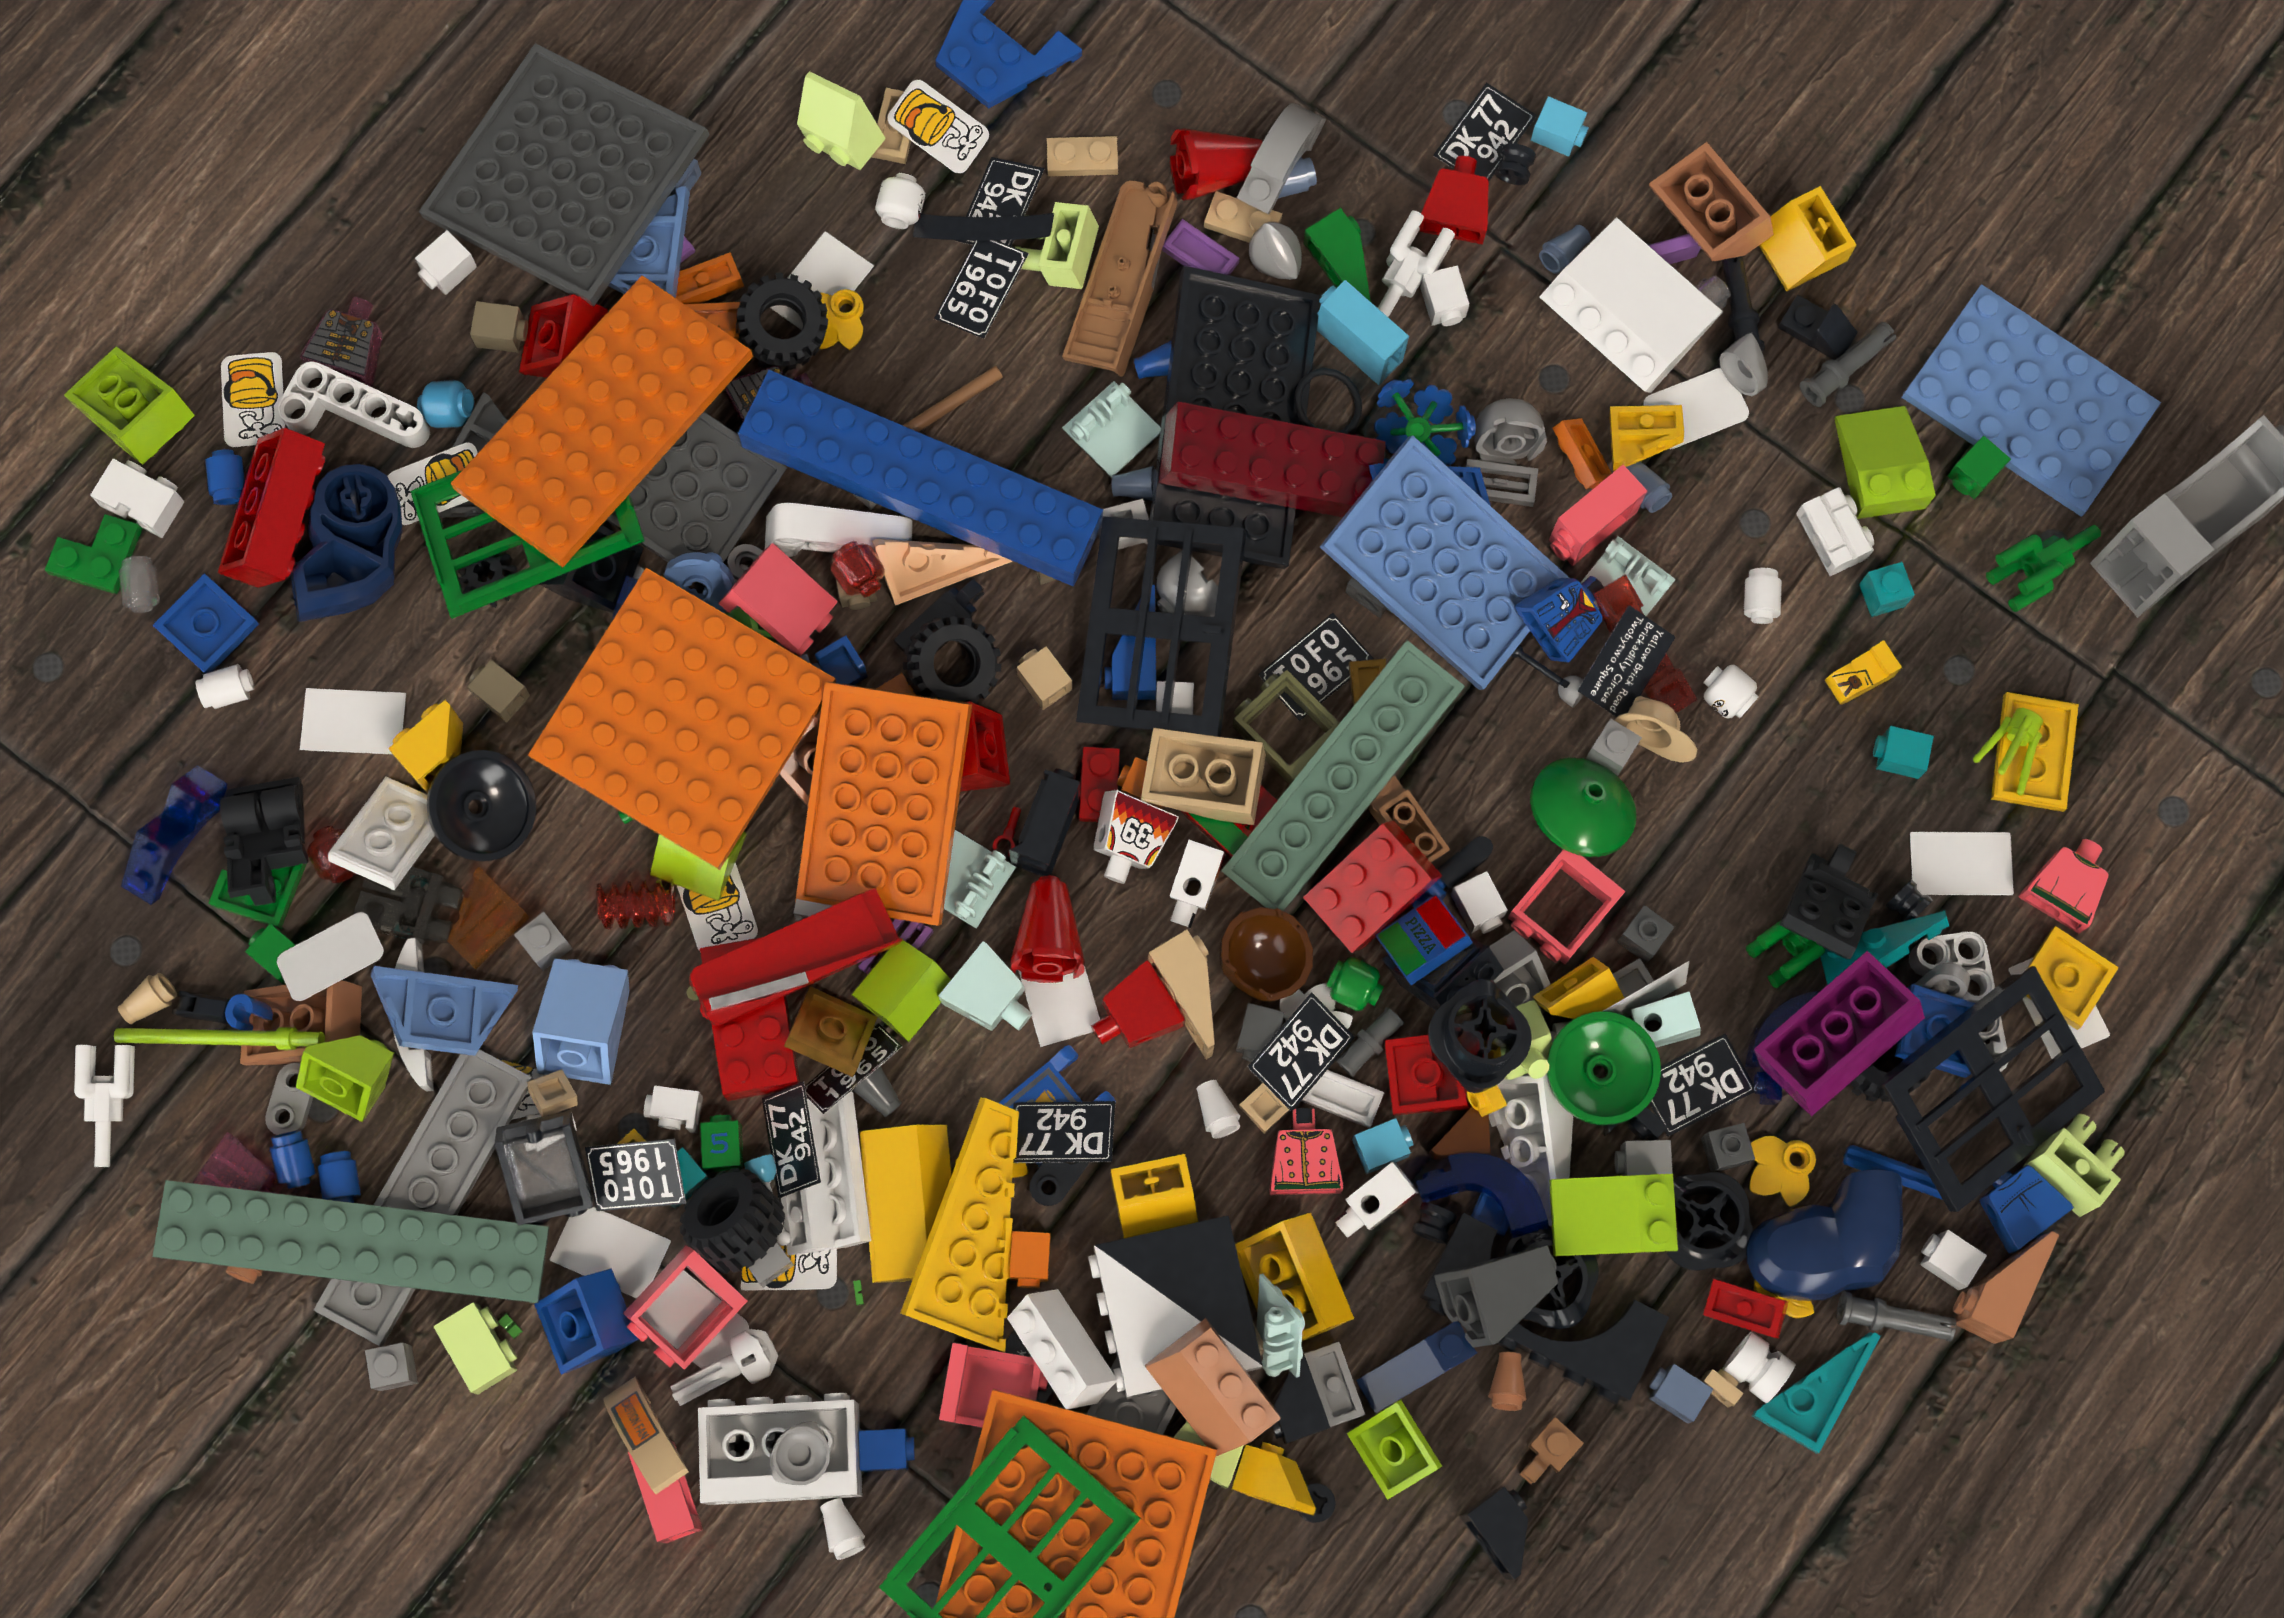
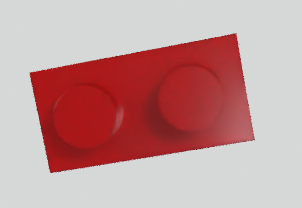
M1083 747L1079 821L1098 822L1104 793L1106 791L1118 790L1120 749Z
M1713 1279L1703 1315L1763 1335L1779 1338L1789 1302Z

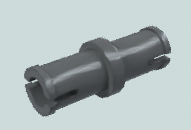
M1386 1007L1384 1012L1365 1031L1361 1029L1357 1033L1358 1039L1335 1061L1346 1073L1354 1077L1355 1073L1374 1054L1379 1055L1383 1051L1381 1046L1385 1043V1040H1388L1400 1026H1403L1404 1022L1390 1008Z

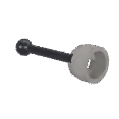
M1520 644L1512 653V657L1521 658L1558 684L1559 697L1572 708L1584 696L1578 692V688L1583 682L1582 678L1574 675L1561 678L1526 654Z

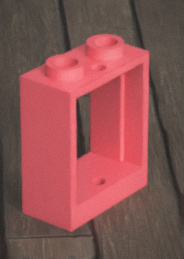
M1621 465L1557 519L1549 538L1552 551L1562 561L1567 560L1574 566L1637 513L1647 493L1646 488L1624 465Z
M1563 849L1511 911L1508 919L1513 922L1511 927L1525 939L1531 937L1541 945L1540 951L1548 959L1555 963L1560 960L1563 964H1566L1619 901L1625 890L1583 856ZM1560 869L1603 903L1567 948L1524 913Z
M686 1245L623 1314L631 1321L626 1327L639 1340L644 1342L649 1338L658 1346L653 1352L670 1368L676 1363L685 1370L748 1301L695 1250ZM687 1267L722 1302L676 1350L641 1315Z
M628 1452L657 1542L669 1543L702 1531L703 1528L686 1476H682L655 1494Z

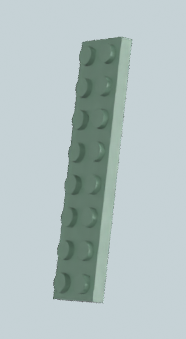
M1406 640L1221 871L1266 908H1278L1285 911L1447 711L1465 686Z

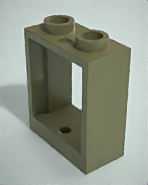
M1286 670L1279 677L1276 674L1270 676L1260 687L1262 693L1253 701L1247 698L1234 711L1236 717L1234 718L1233 728L1246 741L1263 743L1266 754L1265 761L1290 785L1339 725V722ZM1284 692L1325 732L1290 766L1249 725Z

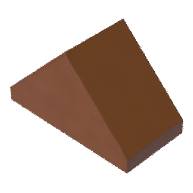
M1471 1107L1428 1155L1433 1160L1487 1158L1491 1154L1489 1114L1481 1117L1479 1111Z

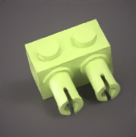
M1055 202L1052 212L1054 213L1051 235L1049 237L1036 238L1045 239L1043 249L1015 247L1029 253L1021 269L1041 271L1049 286L1082 289L1099 225L1088 205Z
M2080 1113L2073 1118L2067 1129L2059 1130L2040 1144L2023 1165L2033 1167L2074 1206L2072 1211L2079 1217L2100 1207L2121 1181L2111 1170L2125 1155V1151L2121 1146L2115 1153L2112 1152L2118 1143L2110 1139L2103 1141L2095 1155L2089 1151L2083 1144L2096 1130V1124L2094 1121H2091L2085 1127L2084 1125L2090 1117Z

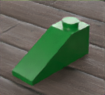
M1340 207L1305 229L1303 243L1336 288L1346 280L1371 302L1360 235L1361 229L1354 217L1351 215L1347 217Z

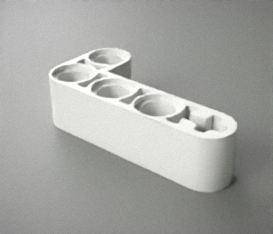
M306 362L296 370L278 404V413L288 429L303 435L314 430L325 409L410 448L424 445L430 435L428 424L421 412L414 406L317 362ZM322 378L319 386L307 388L311 380ZM349 392L354 393L350 401L346 403L339 402L342 395ZM376 408H386L382 416L371 417L372 412ZM305 409L302 417L291 419V415L295 410ZM402 424H404V425H406V426H409V427L406 429V431H405L404 427L402 426Z
M780 503L775 505L766 516L765 549L774 543L788 557L797 555L801 549L838 554L868 550L869 557L878 558L872 540L912 541L913 521L910 518L798 503Z
M1975 932L1939 935L1931 940L1925 938L1909 954L1911 968L1921 976L1926 975L1934 967L1943 963H1956L1969 973L1970 980L1975 981L1979 985L1980 994L1979 996H1974L1967 991L1966 995L1961 999L1977 1003L1995 988L1987 945L1984 939ZM1960 943L1966 944L1972 949V960L1965 959L1960 955L1958 951ZM1923 948L1930 949L1936 954L1937 963L1935 965L1929 964L1923 959ZM2000 1016L1987 1026L1986 1032L1979 1033L1983 1042L1988 1039L1990 1040L1986 1047L1993 1059H1996L2007 1050ZM2005 1064L2002 1068L1999 1069L2000 1072H2002L2007 1067V1064Z

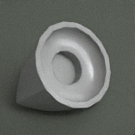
M1278 222L1264 223L1253 234L1249 243V257L1253 266L1259 272L1270 277L1289 280L1296 279L1302 264V252L1295 233L1286 225Z
M1751 332L1735 341L1721 354L1719 359L1720 367L1730 384L1739 392L1748 396L1758 394L1767 387L1768 383L1766 363L1760 346Z
M810 1421L796 1424L787 1429L777 1439L770 1458V1468L775 1481L791 1485H807L817 1481L825 1473L830 1462V1448L818 1423Z

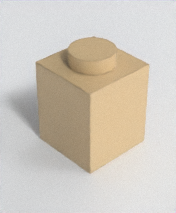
M1047 646L1039 652L1033 649L1019 660L1020 665L1017 666V677L1042 710H1045L1072 690L1071 678Z

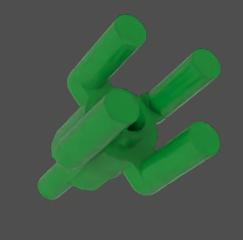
M2091 525L2068 540L2053 535L2043 542L2039 535L2032 534L1997 554L1995 559L1999 566L1987 572L1986 578L1990 584L1995 585L2023 569L2027 578L2018 583L2021 593L2008 600L2011 610L2018 612L2050 593L2054 589L2053 579L2074 565L2075 559L2072 553L2101 537V531L2096 525Z
M1780 921L1746 946L1747 953L1752 958H1756L1782 939L1787 951L1795 956L1768 976V980L1774 988L1780 987L1826 952V949L1817 945L1815 941L1808 940L1780 926Z

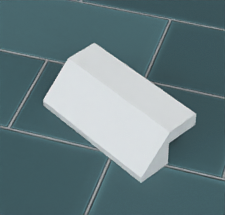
M849 1092L825 1114L807 1099L821 1183L781 1198V1203L784 1207L783 1212L785 1213L784 1229L791 1235V1241L786 1245L788 1255L847 1248L871 1241L853 1092Z

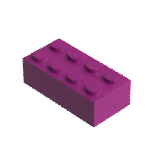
M1866 951L1755 1047L1754 1051L1760 1066L1812 1117L1925 1017L1920 1000L1872 954Z

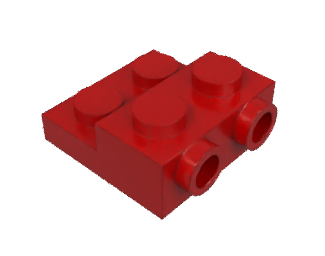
M1428 1035L1385 1040L1392 1112L1394 1116L1431 1111L1439 1113L1471 1108L1467 1097V1090L1435 1056L1431 1049Z

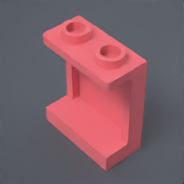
M772 543L755 559L718 604L728 613L738 605L786 650L801 656L814 642L809 637L813 631L816 630L820 633L833 619L829 612L838 601Z
M952 1343L939 1420L982 1428L993 1389L1037 1401L1039 1390L1046 1391L1048 1381L1032 1357Z

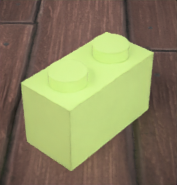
M474 1302L433 1327L470 1392L478 1395L517 1371L513 1364V1361L517 1359V1355L508 1340L500 1341L494 1331V1328L499 1325L491 1310L487 1306L482 1309L480 1305Z

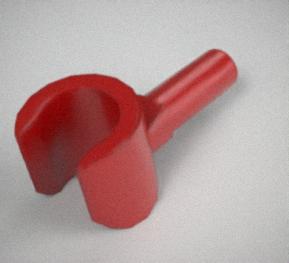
M1012 808L1003 835L998 836L993 842V850L997 851L999 843L1003 840H1008L1011 843V849L1016 847L1013 837L1021 813L1020 808Z

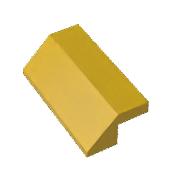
M909 1125L860 1132L862 1167L871 1234L869 1248L872 1283L913 1280L951 1178L947 1125Z

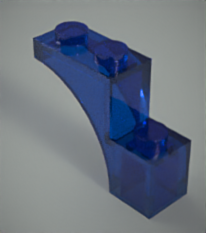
M198 765L172 783L164 811L136 832L121 887L150 905L159 900L170 873L186 847L201 828L220 812V800L224 798L228 784Z

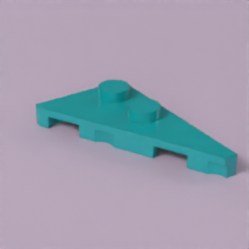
M1942 911L1862 932L1858 946L1851 959H1845L1826 949V952L1821 956L1827 985L1866 951L1872 954L1885 968L1910 953L1908 948L1910 944L1923 936L1931 940L1939 935L1943 929L1949 927L1946 912Z
M1869 1332L1771 1399L1768 1403L1755 1410L1752 1417L1814 1453H1820L1881 1336L1875 1332Z

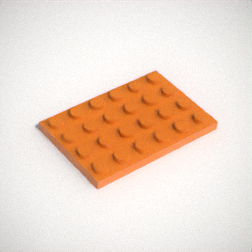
M825 682L796 899L833 906L860 893L876 888L890 918L936 926L942 924L972 704Z

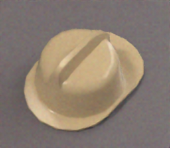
M1638 696L1635 698L1628 713L1619 715L1614 720L1642 737L1638 745L1666 759L1683 763L1690 762L1696 758L1697 748L1688 735L1680 731V720L1674 709L1666 703Z

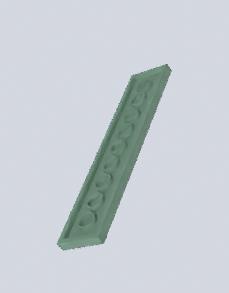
M165 1180L152 1257L539 1304L550 1227L531 1224L518 1226L514 1222Z

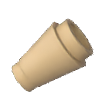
M163 974L148 975L123 1003L118 1006V1011L126 1022L133 1024L172 1005V1000L177 997V992L172 983Z

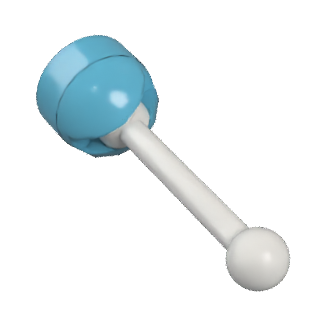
M773 1155L761 1156L744 1163L745 1169L754 1173L772 1192L770 1182L776 1174V1164ZM784 1227L782 1233L776 1237L779 1245L785 1246L791 1241V1235L785 1231Z

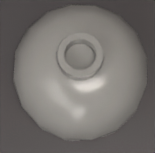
M1505 398L1487 405L1479 413L1475 423L1474 442L1476 451L1480 453L1482 461L1517 465L1514 459H1522L1527 456L1528 461H1530L1544 450L1547 443L1544 423L1540 413L1529 402L1521 399Z
M1182 551L1173 555L1161 567L1157 576L1156 590L1161 598L1157 601V605L1163 613L1174 614ZM1192 556L1184 615L1214 617L1218 586L1213 579L1208 581L1201 573L1204 568Z

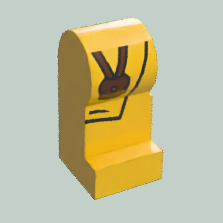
M1883 640L1869 651L1852 660L1851 663L1833 672L1824 681L1839 704L1842 705L1893 678L1902 667Z

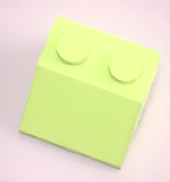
M810 71L807 73L804 80L797 121L798 127L805 136L803 139L804 143L818 154L821 151L829 154L835 162L842 166L849 164L861 170L886 139L859 95Z

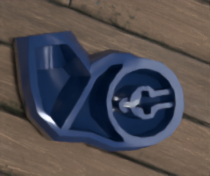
M360 464L345 465L328 472L318 483L314 503L309 514L307 530L313 548L294 564L291 572L294 605L299 622L350 613L369 606L394 585L395 552L403 531L401 505L395 487L387 475L370 466Z
M1879 1169L1854 1172L1844 1178L1829 1207L1807 1204L1763 1221L1751 1232L1747 1244V1263L1753 1278L1765 1290L1779 1297L1798 1301L1825 1300L1844 1290L1868 1288L1879 1284L1899 1257L1903 1233L1902 1177L1896 1172Z

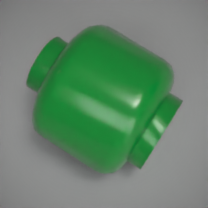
M1348 957L1344 962L1338 960L1326 984L1327 987L1331 988V999L1355 1011H1362L1368 1003L1375 1006L1384 988L1383 985L1378 983L1380 978L1379 970L1355 957Z

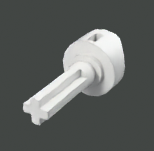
M748 1329L730 1338L732 1355H728L670 1385L675 1401H678L679 1405L682 1406L734 1379L741 1373L752 1384L769 1377L776 1364L778 1354L768 1334L762 1330Z

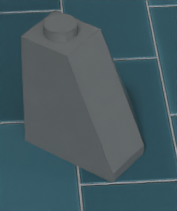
M1548 1245L1519 1251L1434 1275L1444 1313L1452 1323L1460 1321L1468 1332L1465 1333V1338L1472 1347L1498 1343L1558 1284L1556 1262L1550 1254Z

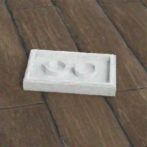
M385 777L328 852V861L395 890L435 835L427 815L428 794Z

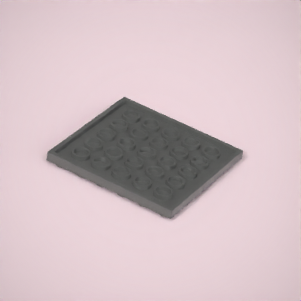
M535 43L419 210V213L423 219L448 230L452 234L570 295L575 294L594 307L710 134L705 127Z

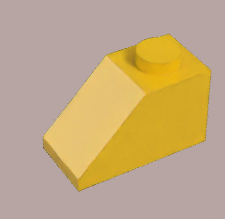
M1592 957L1532 998L1551 1015L1576 1019L1584 1014L1602 1012L1624 999V996L1610 968Z
M1262 1442L1261 1448L1245 1445L1232 1489L1259 1500L1314 1516L1316 1507L1297 1462L1282 1456L1283 1448Z

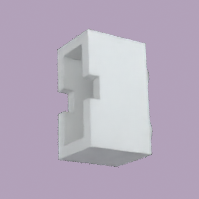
M112 459L90 496L100 507L124 519L128 515L137 520L136 524H139L143 529L163 538L184 504V500L176 492L178 487L163 477L158 476L157 480L146 476L147 471L132 461L127 460L123 464Z

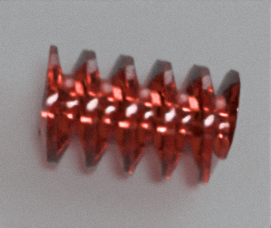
M671 879L668 890H664L661 880H656L653 891L649 890L646 880L641 882L639 891L636 892L631 881H627L624 892L619 891L616 882H612L609 893L604 892L601 883L597 884L598 916L605 929H612L615 919L621 929H626L630 918L634 927L641 928L645 917L650 927H656L660 916L666 927L672 925L676 912V893L673 879Z

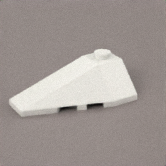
M1529 1074L1512 1080L1504 1078L1498 1084V1087L1507 1106L1490 1113L1489 1121L1492 1127L1497 1126L1504 1147L1500 1149L1505 1160L1510 1159L1517 1176L1515 1186L1531 1225L1552 1226L1549 1179H1568L1570 1177L1573 1115L1566 1111L1557 1101L1550 1088L1547 1074L1538 1079L1530 1077Z

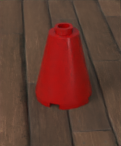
M1186 128L1175 130L1171 137L1170 145L1177 144L1176 155L1170 156V169L1177 194L1184 193L1181 198L1183 201L1192 200L1245 181L1252 168L1250 165L1263 141L1257 138Z
M1056 876L1040 877L1038 881L1031 884L1010 960L1011 971L1014 974L1016 970L1021 971V978L1027 981L1059 983L1063 982V975L1073 973V979L1084 973L1085 959L1068 886Z

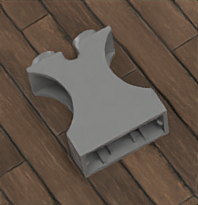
M2264 415L2200 469L2176 487L2164 493L2131 519L2090 563L2092 567L2137 618L2231 541L2264 518L2284 499V425L2274 427Z

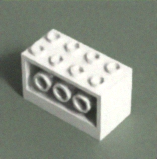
M847 1393L824 1394V1401L812 1402V1397L808 1395L785 1396V1403L773 1404V1399H770V1397L746 1398L747 1405L735 1406V1401H731V1399L708 1400V1407L698 1408L700 1503L721 1505L862 1497V1474L859 1459V1403L854 1399L850 1400V1395H847ZM810 1421L817 1422L825 1438L828 1439L830 1448V1462L825 1473L817 1481L807 1485H791L775 1481L770 1468L773 1442H776L779 1436L796 1424ZM744 1437V1440L750 1443V1447L740 1457V1454L734 1451L735 1444L739 1443L740 1438Z

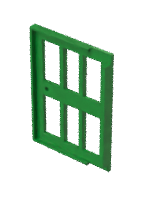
M461 471L410 491L435 575L441 586L448 612L452 619L645 541L629 494L615 509L621 531L583 545L563 568L518 535H513L453 560L447 542L448 539L495 521V519L485 512L443 529L436 504L461 495L451 485V482ZM523 544L529 568L463 594L456 570Z
M1023 1415L888 1573L887 1578L879 1588L905 1610L911 1618H943L939 1613L985 1558L991 1554L1012 1575L976 1618H987L1018 1580L1045 1602L1033 1618H1059L1142 1518ZM1027 1444L1052 1467L1005 1523L1000 1526L976 1502L1021 1448ZM1059 1472L1081 1493L1030 1552L1008 1531ZM1088 1498L1108 1515L1113 1522L1063 1581L1037 1557ZM958 1525L983 1549L932 1608L907 1584Z

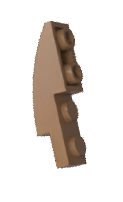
M1394 775L1367 809L1379 825L1394 820L1432 863L1447 853L1450 848L1408 789L1405 791Z

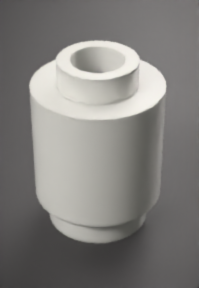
M1755 568L1749 571V577L1745 579L1744 615L1751 618L1753 623H1772L1773 618L1781 615L1782 581L1778 578L1777 570Z
M239 664L203 674V678L195 682L199 699L204 708L213 706L214 709L250 699L249 691L254 690V683L249 670H242Z

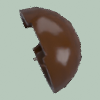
M1258 907L1243 913L1241 912L1229 923L1220 943V965L1224 974L1237 988L1256 999L1271 1002L1293 995L1306 983L1313 967V948L1306 930L1294 916L1278 908Z

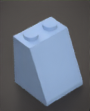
M554 958L533 1029L537 1073L547 1075L562 1069L567 1078L611 1085L630 991L628 970L620 969L614 965L601 966L583 963L576 959L563 960Z

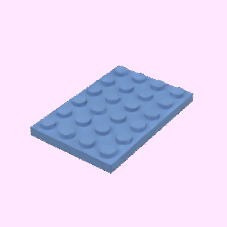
M1982 284L1901 397L1972 445H1975L1984 435L2011 458L2005 467L2081 517L2088 510L2161 403Z
M1413 435L1407 437L1320 545V548L1478 690L1486 688L1530 632L1514 606L1556 579L1569 578Z

